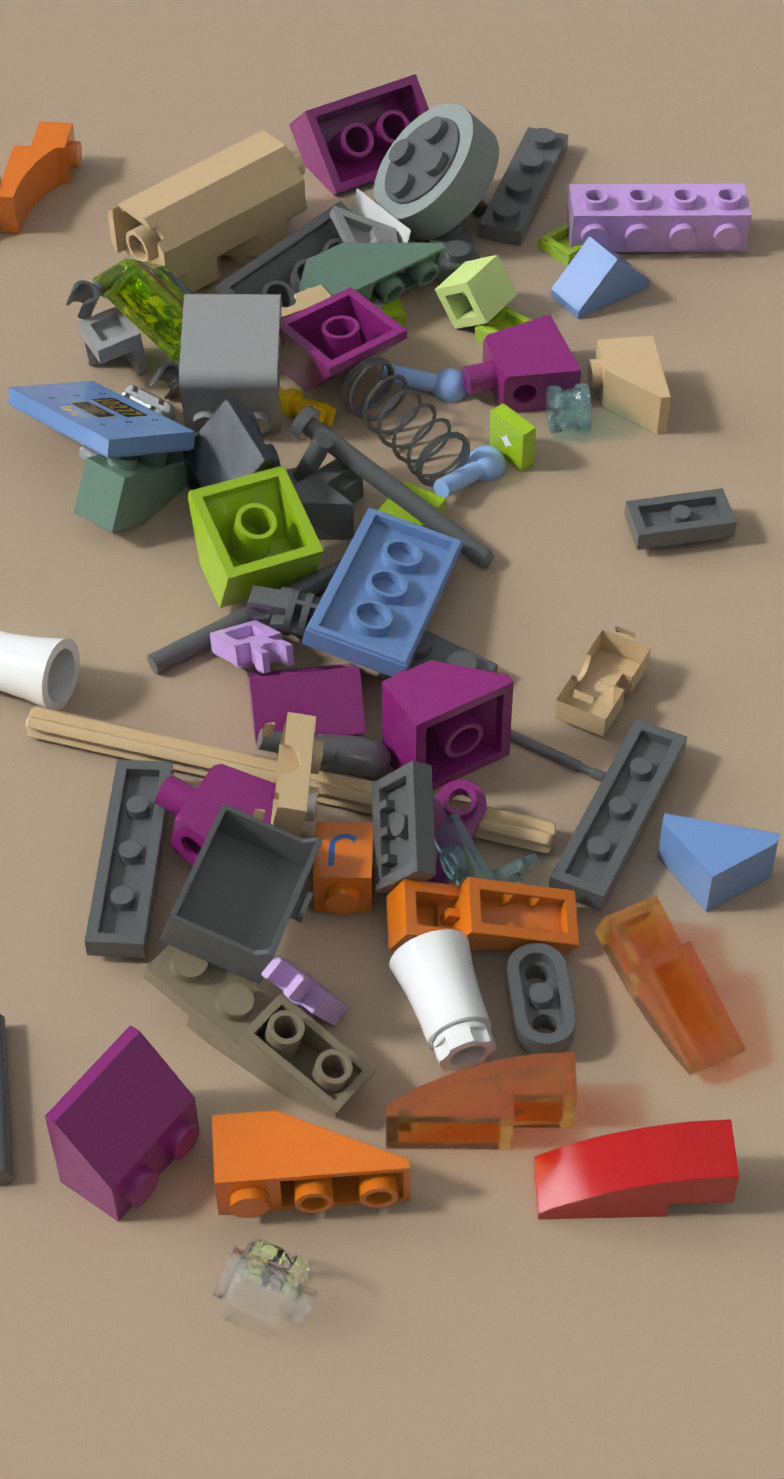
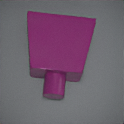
M551 315L488 334L483 339L482 363L462 367V377L467 394L491 390L498 405L504 403L516 413L578 407L581 369Z
M224 764L214 765L198 787L170 774L161 785L155 799V804L177 815L174 822L171 847L183 859L194 865L222 803L251 816L254 815L255 808L265 810L263 821L271 824L276 783Z

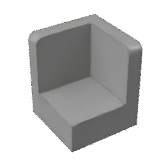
M116 306L78 322L85 359L90 366L103 364L125 355L138 375L147 372L141 333L135 324Z

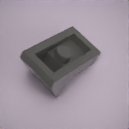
M334 459L293 486L319 540H350L354 537L353 505L364 496L363 478L339 460Z

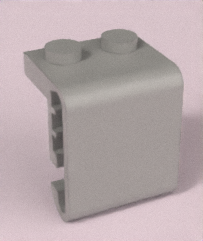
M281 294L184 295L179 389L185 427L199 432L227 398L236 396L245 412L255 415L261 434L281 433L282 413L279 389L281 338L279 337L280 328H282Z

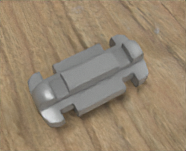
M128 385L125 391L120 393L171 420L175 418L172 403L168 401L164 403L162 398L144 389H139L138 391L137 386Z

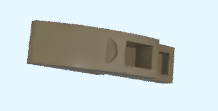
M168 945L145 969L144 979L189 1015L187 1027L220 1053L264 1083L314 1110L335 1118L374 1075L375 1069L282 993L273 1000L250 980L171 945Z

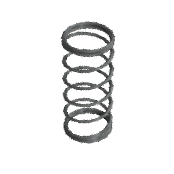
M370 357L359 362L344 379L341 388L343 403L348 409L352 410L355 416L364 420L370 431L378 434L379 439L384 445L392 448L397 459L407 463L411 473L417 476L423 485L433 487L436 480H427L425 478L442 475L454 467L449 472L451 473L466 465L470 456V443L467 437L457 431L451 432L452 426L448 419H436L437 411L435 406L429 403L422 404L420 391L407 389L408 382L406 378L399 374L395 375V370L388 360L382 357ZM375 365H385L388 369V377L379 381L371 390L365 404L354 405L353 393L360 377ZM356 374H358L357 377H356V379H355V381L353 382V384H352V386H351V390H350V394H349V400H348L347 391H348L349 385H350L351 381L354 379V377L356 376ZM394 379L402 380L404 384L403 391L394 395L388 401L381 414L367 416L368 409L375 407L385 399L392 388ZM386 382L381 392L370 401L374 392ZM406 393L416 394L418 405L410 409L400 419L396 428L382 430L383 416L395 410L403 401ZM398 397H400V399L393 405V407H391L390 409H388V407H389ZM427 407L431 409L433 413L432 420L424 424L416 432L411 442L403 445L396 444L398 430L408 425L416 417L420 408ZM412 412H414V413L412 414V416H411L406 422L403 423V421H404ZM379 418L377 428L373 427L369 420ZM434 423H445L448 428L447 432L430 441L422 450L418 459H411L412 446L431 431ZM394 432L392 443L386 441L382 434ZM458 438L462 440V450L448 467L433 474H422L425 460L437 454L446 445L448 439ZM440 444V446L431 453V451ZM409 446L407 458L401 456L397 448L402 449ZM411 463H416V470Z

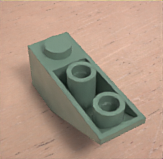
M341 243L306 259L299 291L306 290V287L312 288L322 285L333 296L352 287L369 301L372 293L375 292L387 304L416 286L424 287L430 284L439 274V266L446 247L442 243Z
M183 451L110 459L103 455L87 457L74 513L111 533L143 525L187 487Z

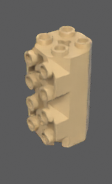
M262 130L119 203L117 207L108 212L111 243L117 253L125 250L131 262L124 265L130 277L150 292L160 293L163 299L177 301L138 263L146 264L156 274L163 276L160 279L181 300L184 298L185 293L158 267L164 268L169 274L171 271L190 291L195 292L221 277L222 256H229L235 263H249L255 257L260 256L288 237L290 219L307 209L305 179L302 176L305 173V163L297 151H289L284 143L270 135L267 131Z

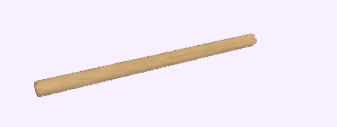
M40 706L33 707L26 719L27 735L31 738L129 760L172 762L173 770L204 777L214 765L224 764L276 783L278 759ZM320 770L319 774H310L309 786L319 788V803L373 815L372 783L375 781ZM452 799L450 806L456 810H463L471 802ZM487 806L485 815L474 838L546 854L550 853L554 845L556 823L552 820Z

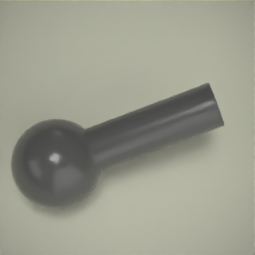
M323 432L315 434L297 467L286 470L293 485L319 469L333 446V440L328 434Z

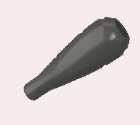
M261 728L257 738V749L278 754L282 732L273 730L272 738L262 736L264 728ZM314 733V739L324 741L320 770L377 781L388 774L391 754L380 741L350 735Z

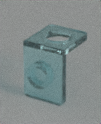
M457 813L448 815L434 833L435 846L440 853V863L443 871L458 886L468 877L519 883L540 861L536 853H533L489 871Z

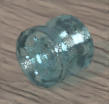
M587 383L576 384L572 389L565 390L559 385L547 387L546 413L551 434L562 433L565 428L575 427L579 432L591 430L592 403Z

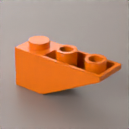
M277 1110L212 1115L214 1185L218 1215L233 1214L241 1218H254L265 1214L267 1211L298 1209L306 1213H318L332 1206L363 1204L371 1208H382L392 1205L396 1201L410 1200V1161L407 1158Z

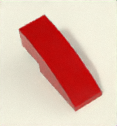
M731 1119L690 1121L627 1130L576 1142L534 1156L538 1219L666 1217L669 1204L733 1203L739 1180Z

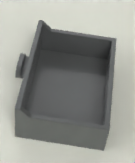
M222 803L168 918L160 941L257 984H261L264 978L261 973L272 961L289 919L291 918L301 923L311 901L313 892L309 890L306 892L302 889L323 839L319 837L303 839Z

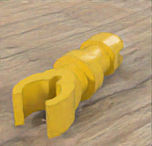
M279 387L281 413L283 415L294 418L307 405H311L321 412L319 421L332 427L337 408L321 401L304 398L303 392L297 389L290 388L284 390Z

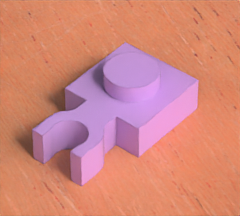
M257 620L210 633L212 653L231 662L235 667H255L258 671L265 674L271 672L270 663H283L286 666L295 665L293 644L282 640L281 632Z
M275 955L261 973L263 977L284 991L283 994L311 1018L317 1016L335 1026L349 1008L308 972L289 960L282 959L278 955Z

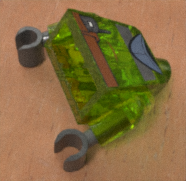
M134 259L119 261L95 276L93 283L85 280L77 281L72 287L66 305L68 306L72 302L83 303L77 317L86 319L92 316L99 297L107 298L169 358L172 357V362L162 364L150 379L149 384L152 387L157 380H164L170 387L169 393L164 398L170 399L179 390L184 295L194 293L165 266Z

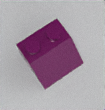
M350 287L282 320V328H280L279 337L281 338L280 370L307 392L351 370L359 362L383 354L407 339V330Z
M429 660L409 670H402L391 678L382 681V743L391 754L390 765L394 770L411 761L432 765V788L435 790L448 782L459 779L510 755L514 686L512 679L506 674Z
M353 663L275 670L265 674L262 672L247 673L256 744L260 729L264 728L265 723L275 722L274 730L283 732L288 712L316 716L315 734L325 733L354 736L353 734L366 733L359 666Z
M131 1025L45 1115L60 1182L118 1222L133 1205L140 1206L151 1196L156 1188L160 1174L174 1159L180 1160L184 1158L193 1148L199 1135L195 1097L145 1036Z

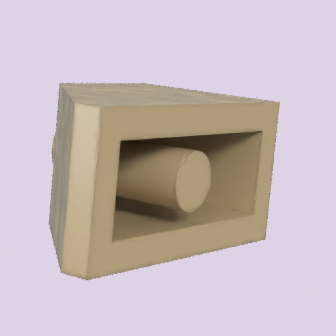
M654 336L597 339L596 359H589L588 380L590 388L598 389L602 407L655 434H667L671 395Z

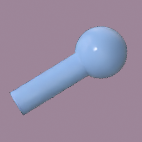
M392 364L395 375L399 374L406 378L408 382L407 387L432 392L438 400L443 402H457L467 396L462 372L458 369L446 368L434 374ZM382 365L380 380L388 377V369L385 365ZM394 379V384L404 386L402 380Z
M483 445L477 447L470 453L466 465L434 482V491L437 495L446 498L478 480L492 481L498 479L505 471V458L501 451L493 446Z

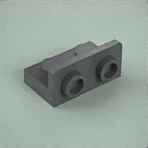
M411 761L372 783L375 892L388 895L403 879L428 882V879L436 876L437 848L434 836L433 809L435 795L432 788V765Z

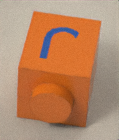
M316 822L315 837H319L323 841L313 863L314 911L332 912L338 915L372 913L374 875L373 822Z

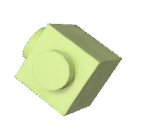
M498 255L464 262L435 289L455 329L488 323L518 295Z

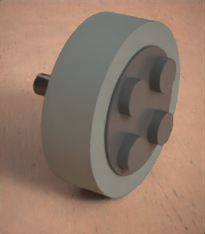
M442 104L424 112L401 132L383 158L375 179L374 202L411 230L410 238L422 241L431 240L449 232L470 213L477 218L481 217L488 207L482 198L493 180L498 165L499 144L495 134L470 111L459 104Z

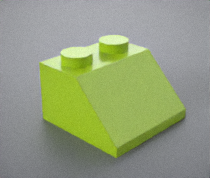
M284 465L189 491L188 502L200 566L219 608L249 600L253 585L281 589V587H286L317 571L324 550Z

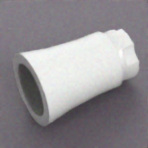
M0 631V691L28 700L41 707L61 710L72 696L79 676L80 655L75 641L70 638H43Z
M453 929L436 930L419 935L399 947L392 955L389 967L407 995L421 1025L428 1047L435 1052L440 1068L444 1071L453 1069L463 1071L485 1062L487 1056L496 1050V1044L490 1031L492 1023L482 1000L474 972L467 935Z

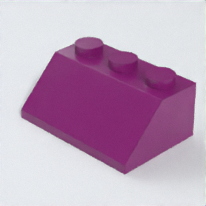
M414 74L307 110L292 121L289 126L305 166L333 195H337L375 181L382 160L393 142L411 122L428 111L429 108L418 78Z

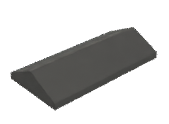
M339 201L217 284L215 288L216 293L281 294L282 307L293 306L296 303L294 294L300 292L299 286L306 259L343 243L329 215L330 211L334 206L347 211L350 210Z

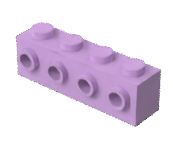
M744 183L569 184L566 222H568L570 249L576 245H584L589 236H591L614 252H746L752 215Z

